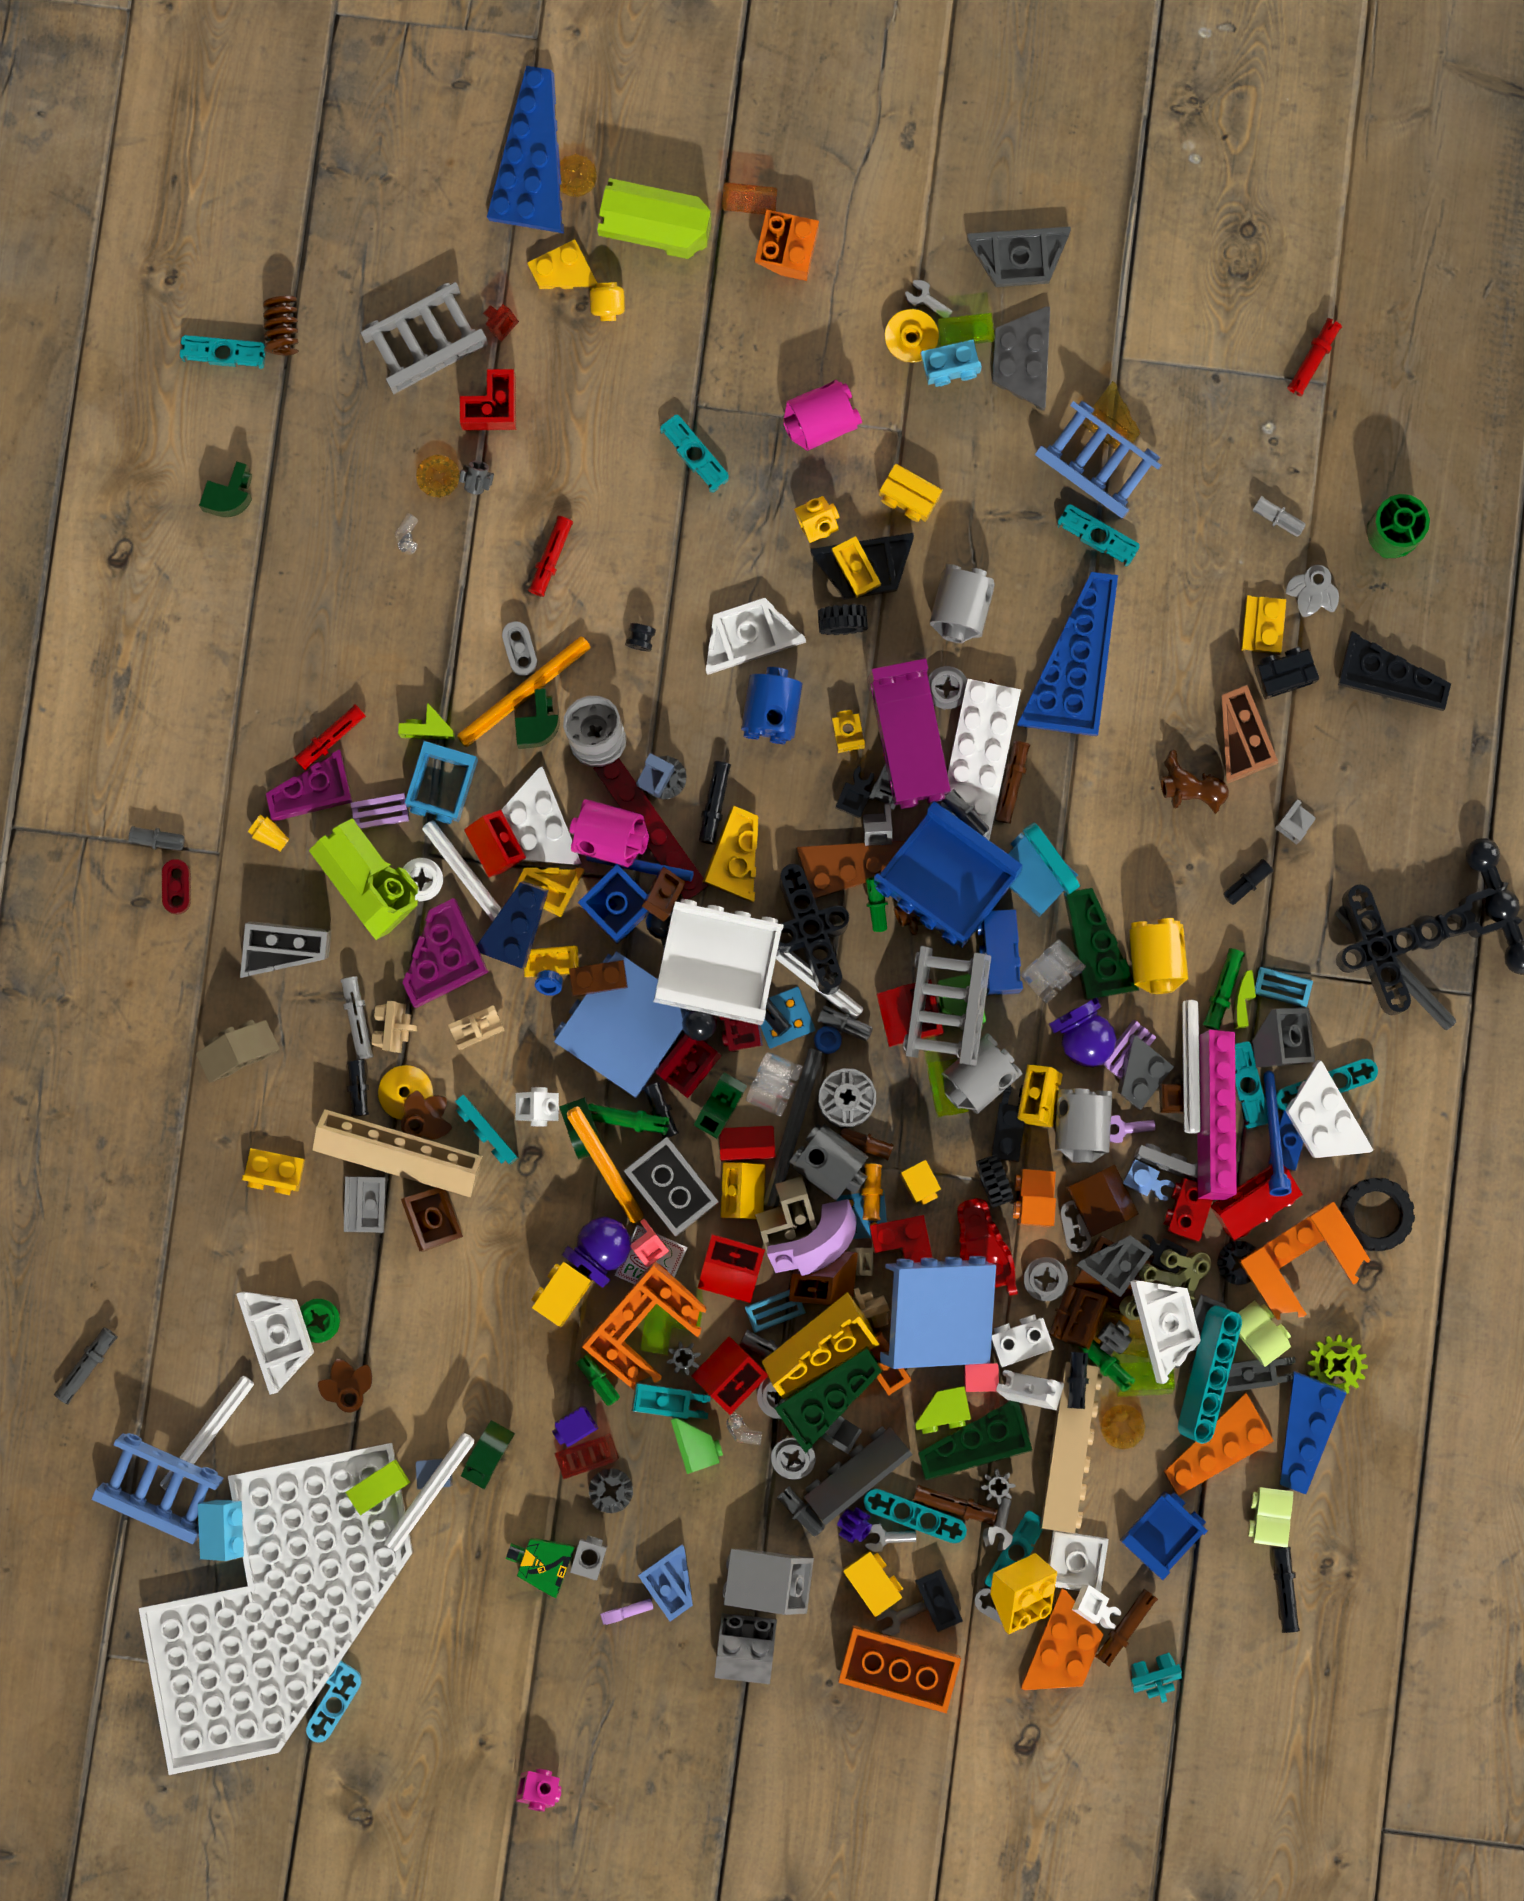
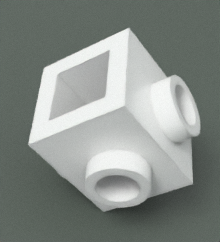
M531 1087V1092L516 1093L515 1120L531 1121V1126L545 1127L547 1126V1121H558L559 1093H548V1088Z

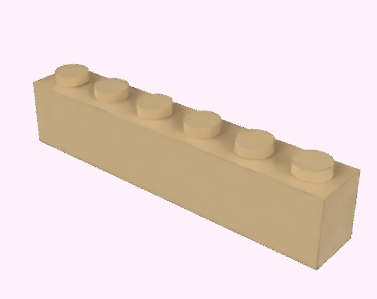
M324 1109L316 1127L313 1151L470 1198L478 1180L483 1157Z
M1064 1362L1061 1382L1064 1383V1387L1056 1410L1040 1528L1073 1534L1076 1528H1081L1083 1512H1079L1078 1509L1080 1500L1084 1501L1087 1485L1082 1484L1083 1474L1088 1473L1091 1457L1086 1456L1087 1446H1092L1095 1430L1091 1429L1090 1425L1091 1418H1096L1098 1412V1401H1094L1095 1390L1101 1389L1102 1374L1098 1373L1099 1367L1087 1365L1089 1384H1086L1085 1409L1067 1408L1069 1397L1067 1377L1070 1375L1071 1362Z

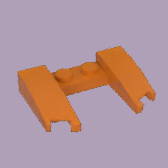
M1331 1201L1239 1261L1276 1320L1281 1319V1313L1297 1312L1298 1317L1307 1315L1279 1269L1320 1242L1325 1241L1353 1285L1359 1280V1277L1355 1276L1363 1260L1367 1263L1370 1261L1334 1201Z
M654 1262L644 1271L631 1290L604 1321L597 1325L583 1341L582 1345L583 1349L633 1390H635V1383L652 1377L654 1383L662 1378L646 1360L624 1341L651 1309L658 1304L696 1337L701 1333V1327L696 1326L699 1312L706 1313V1307L657 1262Z

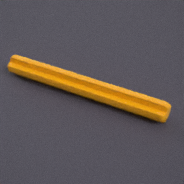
M579 1107L569 1110L567 1118L628 1219L632 1223L643 1218L642 1210Z

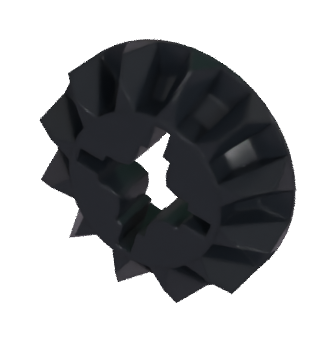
M1233 1241L1225 1245L1217 1259V1266L1221 1276L1226 1281L1236 1285L1251 1282V1279L1242 1268L1231 1271L1236 1263L1231 1254L1241 1258L1257 1250L1256 1247L1246 1241Z

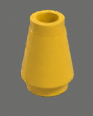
M261 814L248 830V833L253 835L252 839L280 852L290 839L268 816L265 818Z

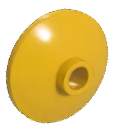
M907 309L898 312L889 320L885 329V342L888 350L894 357L904 362L914 363L922 361L921 351L934 349L938 343L939 333L935 321L927 313L920 310ZM912 334L916 337V341L908 342L906 337Z
M403 1065L391 1069L383 1076L379 1084V1102L385 1112L396 1119L402 1120L405 1115L404 1103L407 1097H401V1088L408 1087L409 1095L418 1090L424 1099L433 1096V1087L430 1079L422 1070L414 1066Z

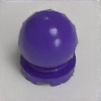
M1097 997L1049 1023L1053 1033L1058 1031L1063 1033L1062 1046L1066 1056L1073 1063L1083 1067L1094 1068L1103 1065L1112 1056L1117 1039L1113 1026L1106 1018L1097 1015L1098 1012L1096 1010L1102 1007Z
M608 1217L593 1219L582 1227L577 1236V1247H574L573 1250L567 1246L562 1255L577 1268L581 1264L590 1270L587 1273L588 1277L604 1288L610 1282V1279L605 1276L608 1274L607 1271L615 1270L626 1262L631 1250V1237L624 1225L617 1220Z

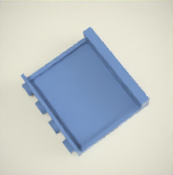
M616 951L613 956L608 954L602 963L624 960L628 988L588 994L582 1001L577 999L569 1011L572 1016L567 1023L562 1021L553 1035L557 1037L554 1041L555 1044L637 1099L659 1067L662 1059L666 1057L683 1032L682 1020L686 1014V1009L653 1002L658 979Z
M969 1256V1260L964 1261L958 1257H945V1261L941 1262L934 1258H921V1262L913 1263V1260L897 1259L894 1264H886L885 1268L894 1271L890 1346L888 1352H880L881 1364L893 1369L990 1363L996 1276L995 1264L987 1262L986 1258L982 1256Z

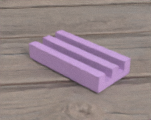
M405 794L352 802L351 808L354 821L361 830L410 821L405 804ZM397 801L401 802V805L358 812L359 808ZM402 811L403 814L402 816L360 823V818Z
M1133 1020L1120 1036L1112 1056L1103 1064L1119 1079L1123 1077V1067L1121 1068V1066L1124 1064L1125 1058H1128L1131 1043L1127 1045L1115 1064L1111 1065V1063L1128 1042L1131 1034L1138 1030L1139 1032L1136 1036L1148 1046L1156 1039V1036L1148 1032L1136 1020Z

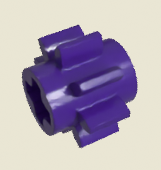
M857 1507L854 1512L847 1509L837 1523V1526L842 1529L839 1535L851 1543H854L855 1539L862 1542L872 1528V1524L867 1522L870 1516Z

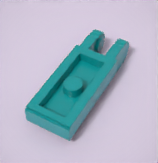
M635 1383L631 1411L685 1419L688 1417L708 1419L709 1413L702 1410H689L690 1399L703 1403L710 1402L711 1396L691 1393L689 1390Z

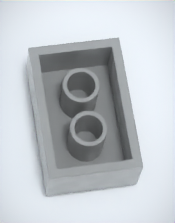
M668 1137L624 1170L675 1237L719 1203Z

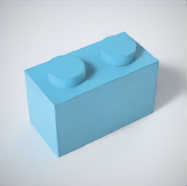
M216 1499L198 1503L200 1559L228 1561L244 1557L242 1501Z

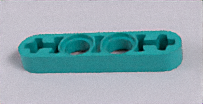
M1361 1059L1328 1071L1331 1078L1336 1073L1345 1075L1347 1079L1345 1087L1338 1088L1339 1092L1343 1093L1374 1081L1378 1075V1067L1370 1059ZM1361 1064H1364L1365 1067H1371L1372 1072L1368 1074L1369 1078L1366 1079L1364 1075L1356 1077L1354 1079L1357 1084L1353 1085L1352 1075L1347 1069L1351 1067L1352 1073L1362 1069ZM1303 1081L1284 1087L1277 1092V1106L1280 1110L1285 1111L1288 1106L1287 1103L1282 1104L1281 1099L1285 1097L1284 1092H1287L1288 1095L1298 1093L1296 1087L1300 1086Z
M877 1488L870 1489L864 1496V1506L872 1514L950 1543H959L966 1536L967 1529L964 1522L951 1515ZM876 1493L881 1495L880 1499L888 1503L889 1497L895 1500L890 1505L889 1515L883 1513L886 1507L878 1505L876 1509L871 1508L872 1503L868 1501V1498L870 1496L875 1497ZM899 1503H905L910 1508V1514L905 1519H899L894 1514V1508ZM924 1513H932L936 1517V1524L930 1529H926L920 1524V1518ZM941 1517L947 1518L944 1522L945 1525L953 1526L954 1523H958V1528L962 1531L961 1535H955L954 1538H950V1532L941 1529V1534L935 1533L940 1526Z

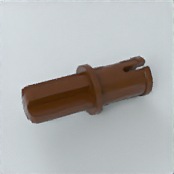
M845 1127L840 1132L841 1137L863 1153L867 1152L884 1158L887 1161L889 1160L894 1144L873 1138L870 1133L865 1135Z
M1073 1285L1067 1287L1059 1309H1055L1057 1314L1048 1332L1050 1336L1062 1340L1079 1297L1080 1288Z

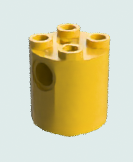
M1174 918L1158 919V924H1147V921L1131 923L1129 935L1134 985L1151 994L1172 993L1185 981L1189 980L1184 928L1180 921H1174Z

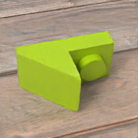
M427 703L426 724H422V720L406 719V723H399L398 734L401 738L455 740L454 731L429 703Z

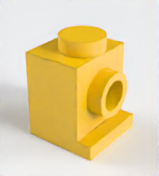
M852 710L837 712V717L832 718L837 752L842 753L864 749L865 741L859 713L853 714ZM851 725L853 731L847 734L843 731V727Z

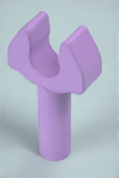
M1119 1115L1111 1116V1125L1114 1124L1118 1127V1133L1110 1135V1142L1112 1143L1123 1142V1137L1128 1133L1155 1131L1154 1120L1125 1123Z
M647 1599L601 1613L603 1625L615 1623L624 1618L652 1610L653 1604L651 1599Z

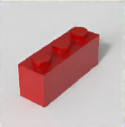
M1270 1165L1237 1187L1236 1195L1224 1201L1218 1200L1211 1205V1209L1224 1231L1234 1241L1248 1235L1251 1229L1260 1223L1269 1221L1275 1213L1284 1207L1293 1205L1296 1199L1303 1195L1285 1166L1284 1174L1291 1180L1292 1192L1285 1196L1270 1195L1268 1182L1273 1175V1168Z

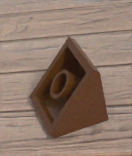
M1115 1164L1067 1187L1091 1237L1139 1214Z
M434 1188L401 1199L420 1252H425L463 1237L446 1190Z

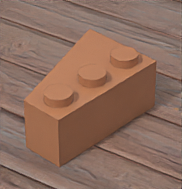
M1248 685L1223 694L1222 710L1226 779L1229 784L1278 764V759Z

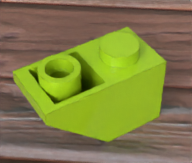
M959 1386L936 1391L914 1423L915 1429H922V1434L939 1431L938 1426L949 1424L950 1429L966 1426L965 1420H970L971 1417L965 1387Z

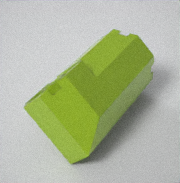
M609 178L608 185H606L599 214L603 218V223H598L597 230L598 236L663 249L667 255L689 259L694 256V253L699 250L702 251L708 245L712 227L711 211L697 196Z
M352 818L332 830L333 833L328 837L324 835L311 847L309 852L375 940H378L389 934L417 907L418 899L415 900V895L418 893V886L405 869L400 867L396 870L390 868L392 864L383 860Z

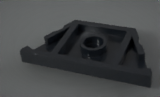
M914 533L859 541L881 583V586L860 597L898 590L914 539ZM837 545L810 549L811 556L844 600L856 598L831 551Z

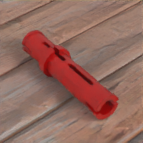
M1327 318L1318 337L1313 338L1311 349L1290 385H1288L1287 389L1294 394L1296 391L1297 396L1304 394V390L1325 354H1329L1332 349L1331 344L1342 328L1339 322L1335 321L1333 324V319Z
M557 516L556 523L540 562L536 563L535 568L537 570L528 589L530 593L540 597L545 596L551 576L556 574L557 569L555 566L570 528L573 525L572 520L563 516Z
M354 704L353 707L317 738L314 736L311 739L312 742L293 758L306 770L322 754L324 756L329 753L328 749L362 719H365L366 715Z

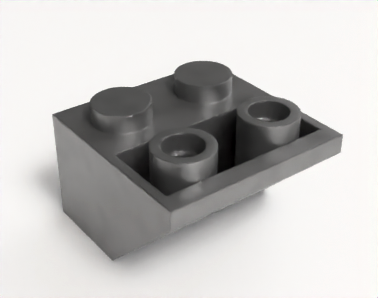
M722 1613L714 1678L770 1684L777 1619Z

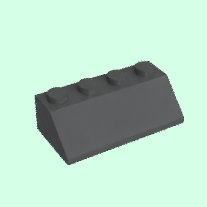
M881 1426L870 1435L872 1441L865 1447L862 1444L856 1446L848 1453L851 1457L843 1465L838 1461L826 1471L829 1474L827 1478L822 1482L817 1478L805 1488L808 1493L804 1495V1498L825 1525L913 1455L891 1427L885 1430Z

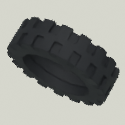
M1370 1178L1353 1185L1343 1196L1341 1207H1339L1340 1212L1363 1249L1367 1251H1385L1395 1248L1404 1242L1407 1235L1411 1233V1227L1415 1221L1414 1204L1411 1202L1408 1192L1403 1190L1398 1183L1386 1178ZM1374 1191L1383 1192L1392 1197L1399 1210V1221L1394 1231L1380 1238L1370 1237L1363 1233L1356 1225L1354 1218L1355 1206L1359 1199L1365 1194Z

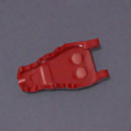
M978 1198L962 1202L957 1208L960 1224V1258L964 1261L969 1260V1256L985 1257L987 1262L996 1265L995 1288L1006 1285L1009 1296L1018 1294L1015 1266L1011 1251L1003 1241L997 1226L991 1218L987 1202Z

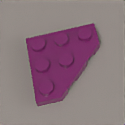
M454 898L429 910L423 933L419 936L412 955V963L402 982L414 1008H418L489 972L460 907Z

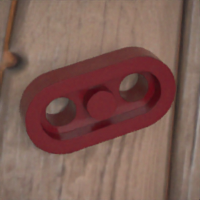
M172 859L165 863L162 868V904L168 912L176 915L186 912L190 907L191 871L189 866L182 860ZM176 869H180L182 872L181 877L178 879L173 878V872ZM180 896L182 898L181 904L174 906L173 899Z

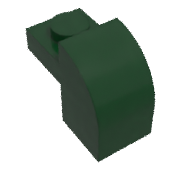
M236 461L228 486L207 480L199 504L203 512L219 517H233L247 509L252 501L249 493L244 492V489L249 488L252 480V474L247 464Z
M535 689L537 716L515 718L518 749L544 746L558 732L560 718L559 715H549L548 713L553 712L552 696H547L546 689Z
M723 1072L711 1096L698 1115L694 1126L717 1139L743 1097L747 1085Z
M585 1097L559 1106L568 1135L579 1160L590 1156L567 1118L569 1110L574 1107H579L602 1144Z
M491 1420L468 1458L461 1477L485 1490L515 1433Z

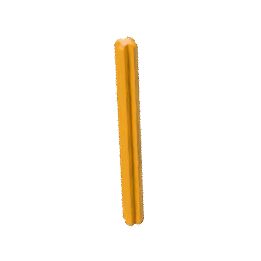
M582 636L576 639L457 735L461 743L466 747L471 745L535 693V689H541L590 650L591 646L588 641Z

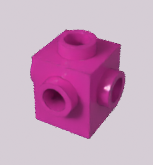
M545 1769L521 1773L515 1801L529 1804L528 1809L545 1812V1808L555 1806V1802L558 1803L562 1791L561 1786H559L560 1778L552 1776V1771Z

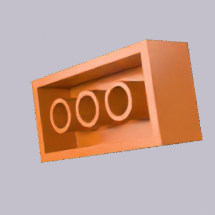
M853 1625L838 1676V1683L947 1714L961 1657Z

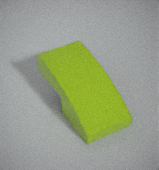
M1252 970L1243 973L1236 991L1234 1029L1249 1026L1245 1000L1256 998Z
M395 1459L345 1493L359 1515H362L411 1482Z

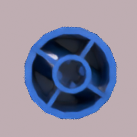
M767 667L766 674H751L749 676L741 730L744 731L743 737L756 740L760 736L769 737V742L775 744H786V741H791L794 738L803 683L787 678V669ZM767 715L772 718L773 724L768 722Z

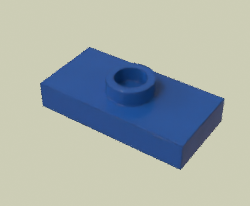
M1283 1111L1279 1122L1283 1165L1288 1170L1296 1171L1304 1142L1286 1111ZM1270 1154L1268 1164L1272 1165V1158Z

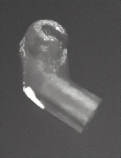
M407 513L396 530L395 536L398 548L402 552L411 555L417 550V543L413 541L411 532L419 520Z
M734 1413L729 1416L726 1421L727 1429L736 1442L761 1445V1431L748 1430L740 1414Z

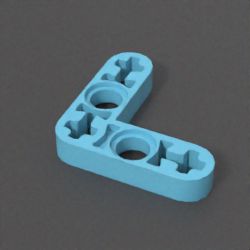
M343 1661L338 1663L336 1669L326 1683L331 1687L306 1727L308 1737L314 1742H323L330 1737L361 1686L362 1678L360 1673ZM353 1674L355 1676L353 1681L356 1685L355 1687L349 1686L344 1694L350 1696L346 1700L342 1694L333 1692L335 1686L338 1690H341L344 1685V1681L341 1679L343 1675L347 1677ZM336 1697L341 1700L342 1708L338 1713H332L327 1709L326 1703L329 1698ZM322 1711L327 1717L333 1718L335 1721L332 1724L328 1720L324 1726V1730L327 1731L326 1735L320 1734L317 1737L314 1735L315 1729L312 1728V1725L321 1723L324 1717L318 1714Z

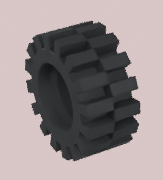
M843 604L842 606L833 605V607L821 608L818 610L819 633L826 635H848V633L855 634L866 631L868 629L866 606Z
M995 1154L976 1161L977 1170L991 1206L994 1208L1013 1201L1012 1190L998 1155Z

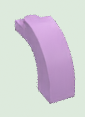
M849 1200L822 1204L820 1223L808 1236L796 1241L768 1246L767 1255L775 1273L799 1269L801 1276L816 1272L839 1258L849 1247L856 1231V1216Z

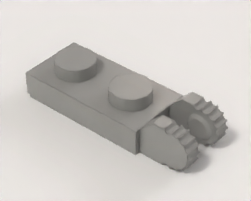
M1148 1143L1145 1146L1140 1145L1136 1149L1134 1155L1136 1160L1182 1178L1198 1182V1163H1187V1158L1179 1154L1172 1153L1171 1156L1161 1153V1148Z

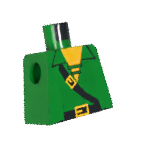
M531 1538L527 1549L511 1543L506 1559L521 1564L517 1577L546 1594L557 1598L575 1546Z

